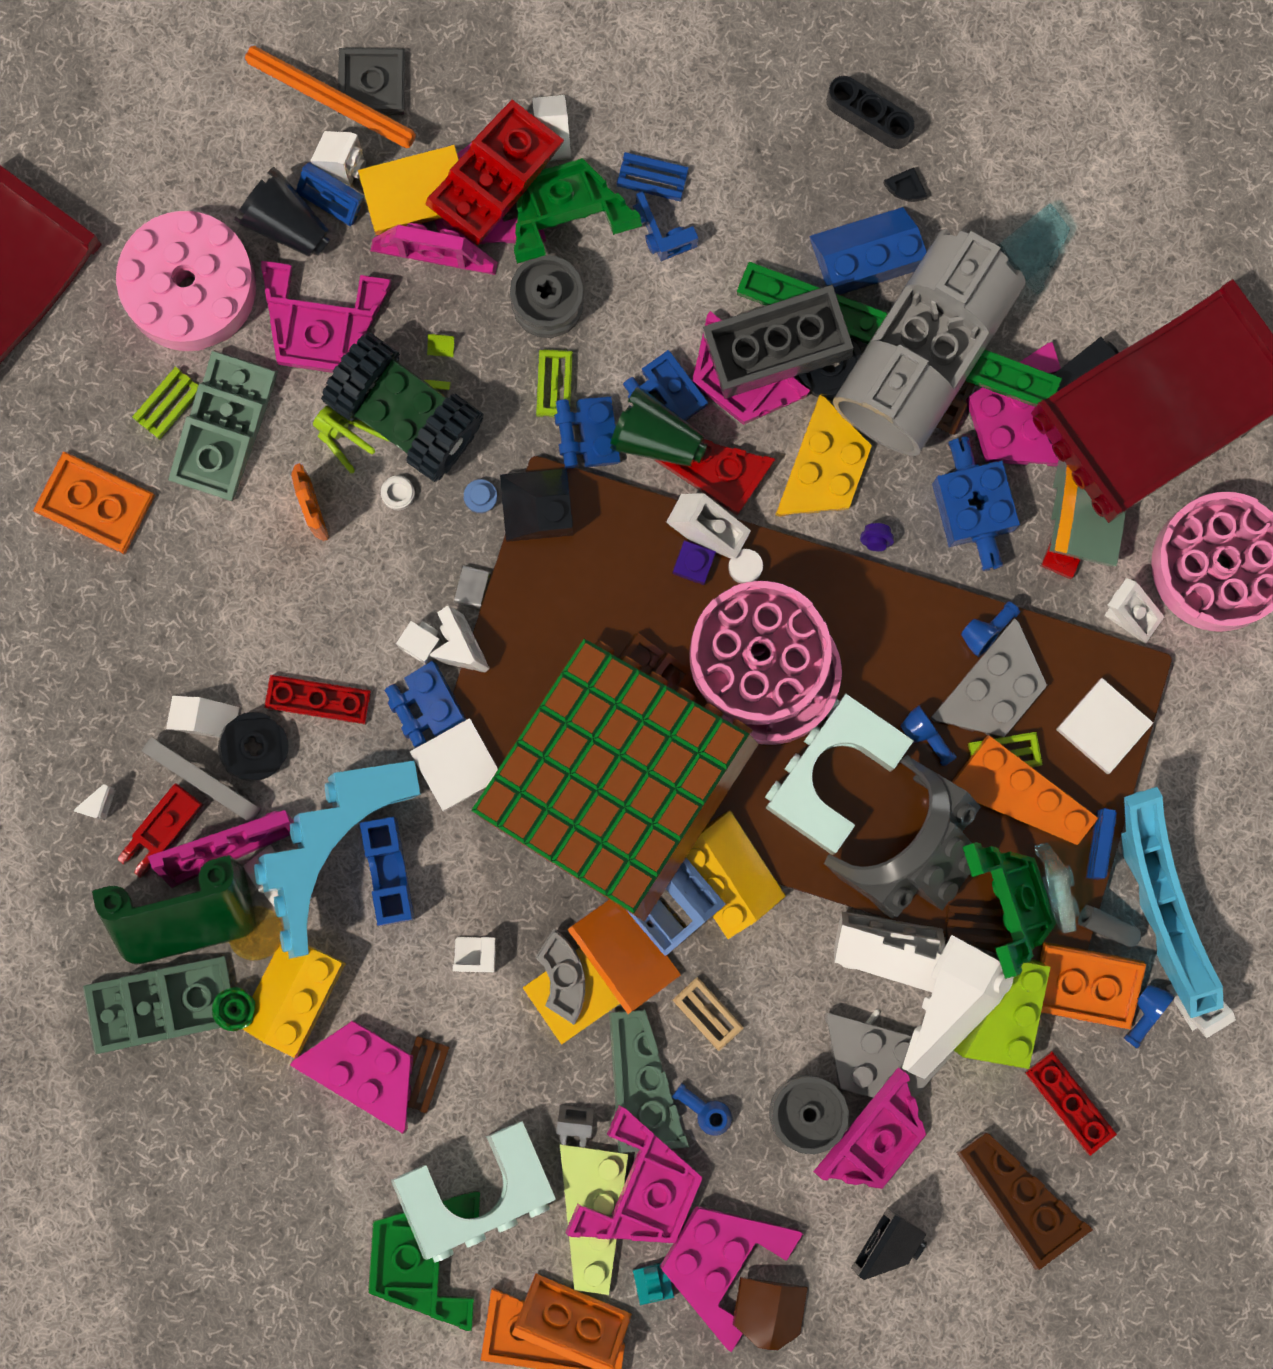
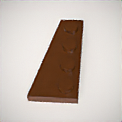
M984 1132L956 1152L1035 1270L1042 1269L1093 1230L1087 1223L1081 1221L1073 1214L1063 1201L1058 1200L1049 1192L1038 1178L1025 1170L1020 1165V1162L989 1133Z

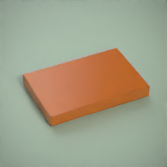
M63 451L33 511L125 555L155 495Z
M611 900L606 901L567 929L627 1014L634 1011L681 976L667 955L664 956L631 915Z
M1044 942L1039 961L1051 968L1041 1013L1131 1030L1146 963L1141 960Z
M535 1273L512 1335L590 1368L614 1369L632 1314Z

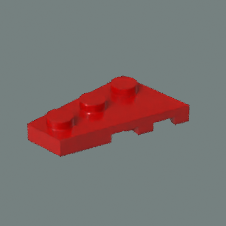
M704 439L703 443L708 444L702 461L700 463L694 461L691 467L654 460L737 516L775 462V458L747 453L746 450L735 447L734 449L725 447Z

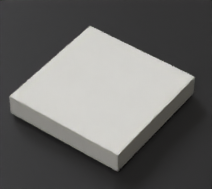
M1101 678L1056 730L1106 774H1110L1150 728L1153 722Z
M470 718L410 751L443 812L484 790L498 770Z

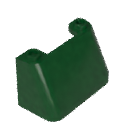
M230 855L212 859L201 867L199 872L201 891L141 907H133L129 893L121 887L107 886L92 890L96 911L123 959L135 965L241 939L248 936L256 924L244 867Z

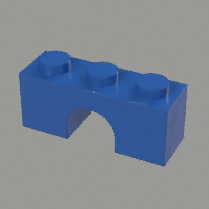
M388 817L360 823L365 857L368 859L372 877V897L377 926H387L415 920L397 819L395 817Z

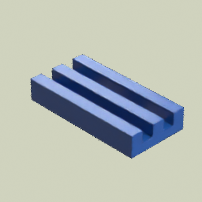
M625 152L617 180V187L638 192L643 191L646 194L681 202L689 167ZM629 163L680 175V178L630 167ZM626 174L677 186V190L626 179Z
M310 162L303 166L296 188L300 196L350 227L357 220L358 216L356 214L360 211V204L365 197Z
M1103 808L1096 812L1098 819L1094 824L1086 878L1100 880L1107 877L1117 814L1116 810Z

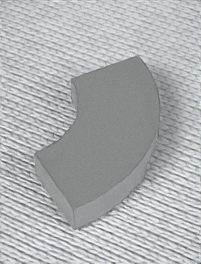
M553 929L535 957L545 967L550 979V994L545 1006L574 1025L584 1002V971L572 945L562 934Z

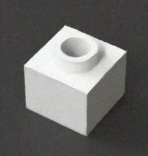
M410 621L396 644L401 650L426 665L433 658L430 656V653L438 649L442 642L436 637L439 632L423 621L418 626Z

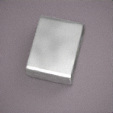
M463 565L454 603L481 609L490 572Z

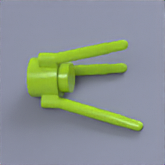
M327 405L317 414L313 421V426L320 431L317 437L327 444L342 465L345 466L349 473L353 474L355 468L332 440V437L338 440L344 435L368 453L374 454L375 449L348 429L349 423L385 441H390L358 419H354L351 422Z

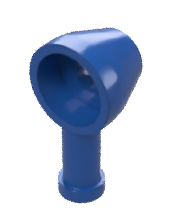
M1007 602L1003 610L990 623L973 619L965 627L961 636L969 649L977 657H980L993 644L1002 629L1014 617L1020 614V610L1012 602Z
M920 705L914 708L900 725L906 736L912 739L913 743L927 740L941 760L942 766L951 763L957 757L955 753L950 751Z
M1148 985L1137 1002L1144 1015L1132 1031L1125 1035L1124 1039L1138 1049L1139 1043L1170 1005L1175 996L1164 989Z
M681 1083L672 1097L675 1100H680L698 1114V1124L706 1134L718 1136L725 1133L732 1123V1114L728 1106L720 1101L705 1103L685 1088L686 1085ZM713 1113H720L722 1116V1122L717 1126L711 1125L709 1121Z

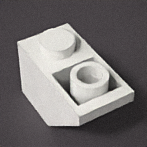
M324 131L313 154L311 163L342 183L351 186L354 178H360L358 170L365 168L366 160H363V150L361 149L358 135L352 132Z

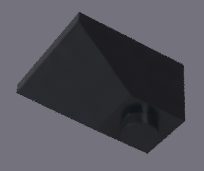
M567 468L500 475L506 542L573 536Z
M887 1208L851 1269L858 1277L866 1280L908 1265L912 1258L917 1260L924 1251L927 1242L923 1239L926 1233Z

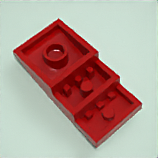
M512 99L472 141L470 149L452 166L445 180L427 197L425 205L478 246L536 179L561 147L564 139Z

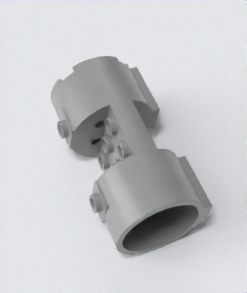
M947 229L938 233L833 399L835 409L853 427L879 444L905 455L916 456L920 454L1026 284L1025 277L1020 270L1013 272L1006 263L1009 258L1000 251L1001 247L972 231L969 234L960 231L957 236L950 235L951 233Z

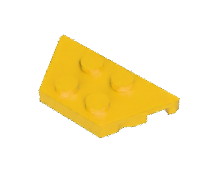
M822 395L818 397L778 506L776 515L779 517L791 514H810L821 511L849 509L872 445Z

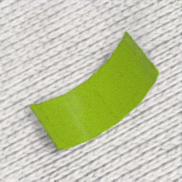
M428 334L427 355L453 357L454 336ZM424 379L426 383L435 389H450L451 382Z

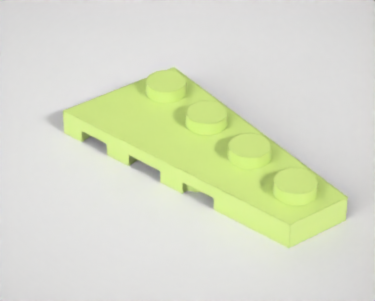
M560 1144L568 1225L577 1203L611 1216L624 1187L628 1153ZM569 1236L574 1290L609 1295L617 1239Z

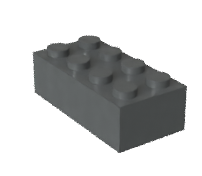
M833 285L703 326L706 345L724 399L841 362L853 356V345Z

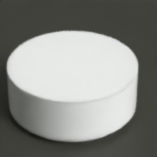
M392 476L383 483L381 497L387 507L393 510H403L412 504L415 498V490L407 478Z
M741 549L736 559H730L729 573L736 582L741 584L756 581L763 569L762 559L753 550Z

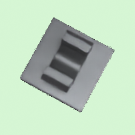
M560 1105L556 1134L560 1135L561 1145H566L568 1136H578L580 1138L579 1146L584 1147L586 1145L587 1138H591L593 1108Z

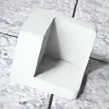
M457 937L455 939L453 971L495 972L497 938Z

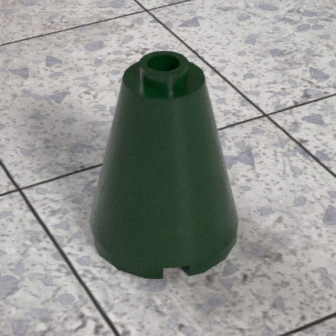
M640 387L635 388L628 399V402L632 403L633 406L629 405L625 412L622 411L610 442L612 444L610 449L616 452L690 467L694 461L700 463L708 447V444L703 443L705 436Z

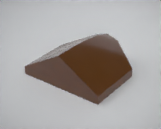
M740 1277L733 1325L756 1347L778 1351L801 1333L808 1287Z

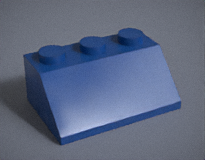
M903 207L809 236L826 287L833 285L835 294L838 295L912 273L926 254L918 226Z

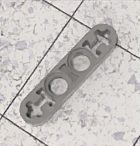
M150 737L142 749L143 753L248 822L254 821L261 808L228 786L220 783L217 779L153 737Z

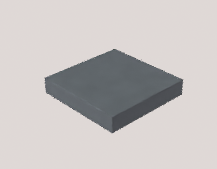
M339 48L338 90L384 115H404L405 49Z

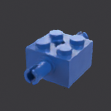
M961 437V441H959V438L948 442L956 470L952 473L937 476L932 483L948 546L950 548L970 542L976 543L982 570L990 571V568L994 570L1004 566L996 537L1014 532L1020 525L1003 461L979 466L975 464L969 437ZM972 498L976 502H981L982 506L979 510H977L975 505H969Z

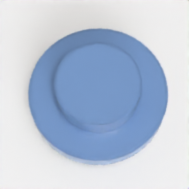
M483 479L472 481L464 490L465 504L471 511L476 513L490 511L497 502V491L494 485Z

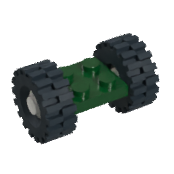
M366 333L364 337L362 336L358 339L357 344L354 343L350 347L349 352L341 358L340 364L332 371L333 375L328 378L327 386L323 389L321 400L351 422L359 418L407 453L406 461L409 465L431 481L437 482L443 478L444 474L450 471L452 465L457 462L468 444L472 442L475 437L474 434L480 428L484 414L457 394H451L449 398L444 396L399 363V352L374 334Z

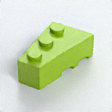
M1035 959L1023 963L1021 966L1023 971L1020 975L1013 978L1012 986L1003 996L1001 1002L953 1051L968 1059L1029 1069L1051 967Z

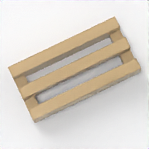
M698 977L672 999L718 1051L744 1028ZM696 987L734 1027L730 1032L692 992ZM686 996L724 1036L720 1041L715 1038L682 1001Z

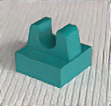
M661 1263L633 1269L640 1305L674 1298L671 1280L659 1267Z

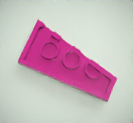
M285 810L273 811L254 821L150 855L148 859L152 869L173 888L199 876L201 867L212 859L230 855L236 860L290 836V823H293V820Z

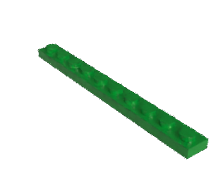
M748 262L736 292L738 296L768 306L820 288ZM836 294L850 338L869 344L888 313ZM984 350L965 381L1036 407L1039 402L1046 400L1057 392L1062 378Z

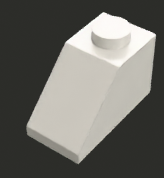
M704 493L681 494L666 523L689 541L731 559L737 558L751 532L750 529Z

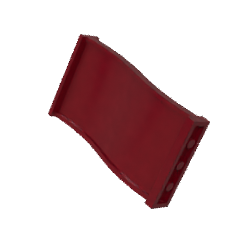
M1 165L0 364L47 314L77 276L90 255H94L102 245L95 234Z
M1234 279L1222 285L1219 290L1171 322L1107 359L1046 400L1039 402L1031 412L1033 423L1040 433L1046 434L1053 444L1052 449L1056 457L1062 462L1065 461L1072 471V478L1075 484L1080 489H1085L1090 496L1095 512L1110 523L1162 486L1273 416V333Z

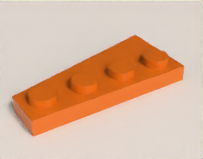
M989 735L986 736L952 781V783L966 790L977 803L1076 845L1081 842L1098 819L1097 816Z
M495 1288L491 1289L480 1361L534 1369H593L512 1335L524 1301ZM622 1343L614 1369H622L625 1343Z

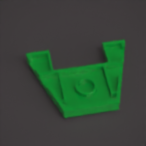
M583 158L544 169L518 199V220L515 228L516 245H514L515 259L518 264L546 255L538 230L555 227L558 224L578 218H585L591 214L603 211L611 231L615 235L642 227L640 214L635 209L631 210L619 193L615 194L607 187V182Z
M978 842L963 846L972 877L987 872L992 874V888L995 895L1000 899L1004 911L1003 922L1013 939V942L995 949L1005 979L1018 976L1023 971L1021 968L1022 964L1029 962L1034 956L1032 950L1036 946L1042 945L1056 925L1036 860L1033 857L1011 851L1002 853L999 851V848L992 846L984 848Z
M471 1191L441 1200L445 1207L458 1217L464 1219L479 1217L480 1191ZM404 1211L373 1220L368 1293L410 1310L418 1311L436 1320L457 1326L462 1330L472 1331L473 1297L437 1296L439 1262L435 1263L433 1257L428 1260L423 1258Z

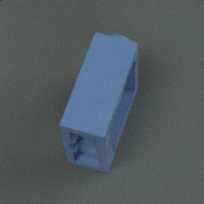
M685 858L666 887L670 895L692 919V922L686 928L679 924L660 900L657 901L645 922L628 912L664 956L668 955L726 905L687 858Z

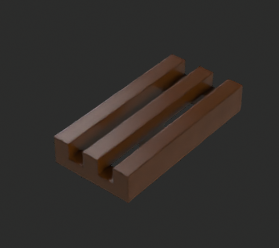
M948 905L945 940H949L951 935L964 942L999 945L1013 942L1011 933L1004 924L954 920L955 913L1003 917V910ZM954 927L1007 931V938L954 933Z
M417 1036L410 1054L413 1056L412 1072L421 1046H427V1050L410 1101H408V1107L427 1114L450 1047ZM434 1049L441 1052L422 1104L417 1102Z

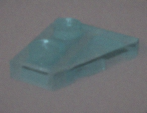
M1049 203L997 245L1001 247L1000 251L1009 258L1008 261L1013 268L1023 273L1027 286L1035 295L1043 291L1045 287L1044 282L1050 269L1054 267L1059 256L1058 251L1061 245L1064 244L1070 228L1053 205Z
M1048 843L1036 845V855L1045 864L1046 876L1042 878L1056 924L1063 934L1076 931L1075 917L1079 916V908L1075 897H1071L1070 886H1074L1072 870L1069 865L1065 866Z

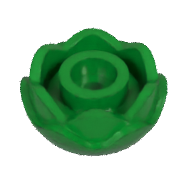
M232 987L221 991L215 997L212 1005V1016L215 1022L224 1030L238 1031L246 1028L253 1021L255 1001L242 988ZM232 1006L236 1008L235 1013H232L230 1011V1008Z

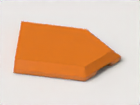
M300 463L296 464L291 476L306 523L316 538L322 541L328 540L329 535L311 478L303 465Z

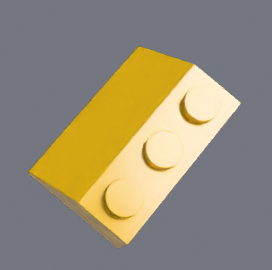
M731 810L706 825L686 856L689 862L726 904L713 915V918L727 939L758 921L786 897Z
M280 942L252 996L255 1001L253 1021L243 1030L263 1043L296 1058L300 1056L346 963L308 945V955L289 959L288 952H283Z

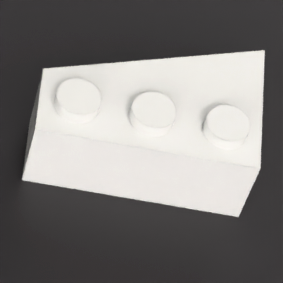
M841 911L834 946L835 963L845 968L861 970L933 992L936 980L931 976L946 946L943 929Z

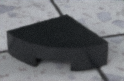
M914 167L887 178L883 182L887 190L901 200L917 202L923 201L928 197Z

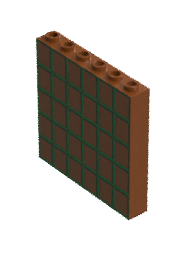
M584 638L471 811L645 922L757 748L758 743L750 735L753 730L736 719L733 723L723 719L724 713L713 705L707 703L705 707H702L695 703L697 698L681 687L677 691L667 686L669 682L659 674L652 671L650 675H647L640 671L642 666L633 659L624 656L621 660L613 655L615 650L602 641L598 640L596 644H593Z

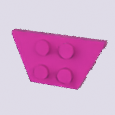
M408 223L407 226L396 225L374 237L370 250L371 252L492 275L496 274L498 264L496 260L469 240L460 237L459 233L447 229L440 230V233L428 231L425 226L416 223Z
M710 311L707 314L705 326L721 321V319ZM703 333L692 382L701 392L743 425L808 396L810 390L794 377L724 399Z
M351 1021L293 1060L290 1064L296 1070L400 1133H406L408 1129L407 1109L408 1101H410L411 1086L409 1082L410 1074L412 1073L413 1056L359 1023Z
M899 1067L847 1129L841 1141L829 1151L813 1171L817 1176L826 1181L832 1178L842 1180L846 1184H866L868 1187L884 1188L926 1136L923 1123L918 1117L919 1109L916 1099L910 1094L907 1084L910 1078L906 1072Z

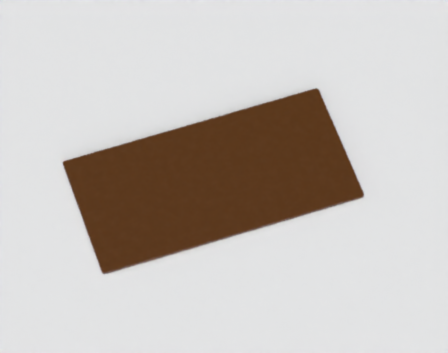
M533 456L529 460L526 472L565 469V465L539 456ZM567 468L573 536L506 542V535L504 536L473 631V635L490 669L484 673L461 667L453 691V695L466 719L470 718L498 769L584 638L593 644H596L598 640L602 641L615 650L613 655L618 658L635 633H639L663 652L669 653L691 669L690 645L700 615L713 599L741 583L736 582L729 573L728 566L731 558L717 552L704 585L672 574L684 540L696 544L689 541L666 523L678 500L577 468ZM737 519L751 530L742 549L755 551L763 562L761 575L756 581L776 582L795 589L813 603V606L826 623L841 660L842 678L837 699L841 700L845 694L849 695L903 734L905 733L900 725L908 714L920 705L950 751L954 752L957 757L951 763L942 766L941 760L928 741L924 740L911 744L902 758L908 755L952 782L971 757L968 743L983 741L987 735L983 732L970 731L942 722L937 723L930 718L983 656L977 657L969 649L961 633L973 619L990 623L1003 610L1006 603ZM1018 607L1020 614L1014 618L1022 628L1047 686L1005 737L1037 732L1042 766L1033 767L1034 770L1095 816L1097 810L1103 808L1116 810L1117 814L1107 877L1100 880L1086 878L1094 825L1081 842L1076 845L979 804L981 808L976 813L974 820L963 830V833L972 843H981L984 848L992 846L999 848V851L1002 853L1011 851L1035 858L1056 921V925L1044 942L1088 950L1093 931L1078 925L1079 914L1085 905L1100 910L1125 824L1124 797L1134 793L1172 659L1167 653ZM1009 623L1002 629L999 635L1004 631V629L1009 625ZM692 677L684 689L697 698L695 703L705 707L707 701L700 693ZM1101 678L1153 722L1150 728L1110 774H1106L1056 730ZM827 716L818 725L819 728L824 725L828 719ZM808 734L788 743L776 745L758 744L708 822L710 823L731 810L779 885L889 920L943 929L944 937H946L948 905L1003 910L1000 899L995 895L992 888L993 878L991 872L974 877L970 874L958 889L954 899L948 902L943 910H940L915 893L911 903L903 909L898 917L894 916L893 919L884 914L869 898L841 881L824 864L827 856L830 854L829 852L766 809L770 802L765 798L766 794L776 780L782 784L789 775V772L784 769L795 753L800 756L803 755L809 746L804 742ZM1024 741L1003 746L1008 750L1031 747L1030 741ZM847 746L833 747L820 754L812 772L815 792L827 806L855 825L839 850L832 856L853 866L868 867L894 858L910 845L920 832L929 809L928 789L913 780L916 774L899 761L895 769L890 772L861 751ZM1033 754L1017 756L1022 761L1034 760ZM955 913L954 919L1004 924L1003 917ZM954 927V933L1007 938V931ZM966 942L971 946L997 953L995 948L1002 946L999 944ZM1043 943L1032 950L1034 956L1031 959L1040 960Z

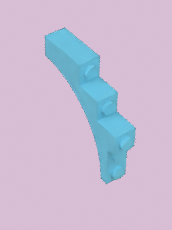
M415 760L333 773L328 777L329 782L325 783L326 800L328 803L333 804V808L299 813L293 817L294 823H290L292 843H298L299 849L264 854L258 858L259 864L254 865L257 885H263L264 892L278 890V896L274 897V907L277 917H282L284 931H280V942L283 952H288L289 959L309 954L307 921L310 898L318 874L332 849L349 829L367 815L387 805L409 800L420 795Z
M1158 787L1124 797L1126 832L1121 833L1122 853L1139 884L1140 906L1156 935L1159 962L1190 1018L1224 1008L1223 985L1199 938L1174 865L1164 816L1163 796Z

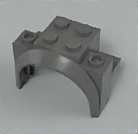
M908 755L902 758L900 762L916 774L913 780L927 788L929 792L928 814L914 840L897 856L878 865L868 867L853 866L830 854L824 863L841 881L869 898L884 914L892 919L894 916L898 917L903 909L911 903L915 893L940 910H943L948 902L954 899L960 886L971 874L963 846L972 844V842L965 836L963 830L974 820L976 813L981 808L966 790L915 761Z

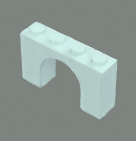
M847 694L841 700L836 698L824 725L821 728L816 726L804 740L809 746L803 755L800 756L795 753L784 770L789 772V775L781 784L776 780L765 796L770 801L766 806L767 810L831 855L836 854L855 825L827 806L816 794L812 782V772L817 758L830 748L847 746L861 751L891 772L913 743V740Z
M523 1121L514 1123L486 1136L501 1170L503 1187L496 1205L480 1217L464 1219L451 1213L442 1203L426 1165H422L391 1180L424 1259L428 1260L433 1257L435 1263L452 1256L454 1254L452 1248L464 1242L467 1248L484 1241L486 1239L484 1233L496 1227L500 1233L518 1224L516 1218L528 1212L532 1218L550 1209L548 1203L556 1200Z

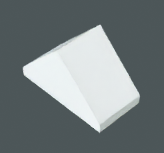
M565 95L532 98L534 117L564 139L563 144L550 161L571 159Z
M172 696L166 729L219 738L223 728L239 715L240 707L201 697Z

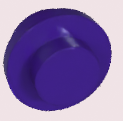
M871 523L865 526L864 532L861 533L860 541L867 549L879 552L893 545L894 535L891 533V528L888 525Z

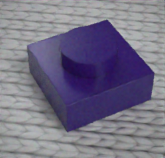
M684 540L672 574L704 585L716 552Z

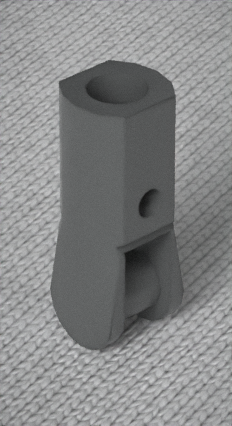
M1085 905L1079 914L1078 925L1117 943L1133 947L1141 939V933L1138 928L1095 907Z

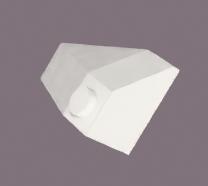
M951 935L934 967L931 977L936 980L932 996L924 998L921 1007L926 1010L923 1024L918 1026L913 1032L902 1067L904 1070L923 1079L1001 1002L1003 996L1010 990L1014 977L1005 979L1000 961Z

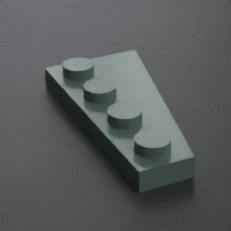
M626 1011L610 1012L616 1111L619 1105L626 1108L670 1149L689 1147L686 1136L681 1128L676 1105L673 1103L665 1071H663L659 1059L658 1048L646 1011H632L629 1014ZM618 1140L619 1153L639 1151L638 1148Z

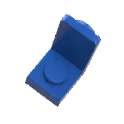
M643 191L636 193V205L632 207L633 210L635 209L640 214L641 223L646 225L649 234L645 235V239L651 254L657 253L660 261H664L697 248L698 236L694 226L687 229L684 227L674 228L666 234V237L662 238Z

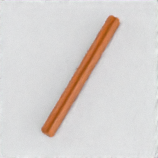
M251 46L245 54V60L249 65L400 146L410 148L415 141L416 134L412 129L256 46Z

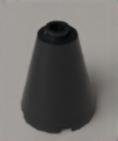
M275 167L271 168L267 173L272 178H269L266 183L263 180L259 181L239 209L244 216L242 214L238 215L234 220L241 226L308 257L313 253L319 256L330 242V239L326 237L329 232L328 228L283 174Z

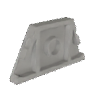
M1015 618L930 718L932 721L1002 738L1006 736L1046 688L1047 684L1022 628Z
M826 1012L825 1015L831 1039L832 1056L836 1065L838 1087L844 1090L874 1098L899 1067L909 1075L910 1081L907 1084L911 1096L915 1098L954 1054V1051H952L923 1079L902 1068L912 1039L911 1035Z

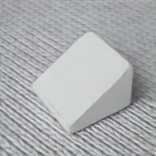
M103 784L76 807L74 812L103 821L104 819L106 820L116 791L114 790L115 788Z

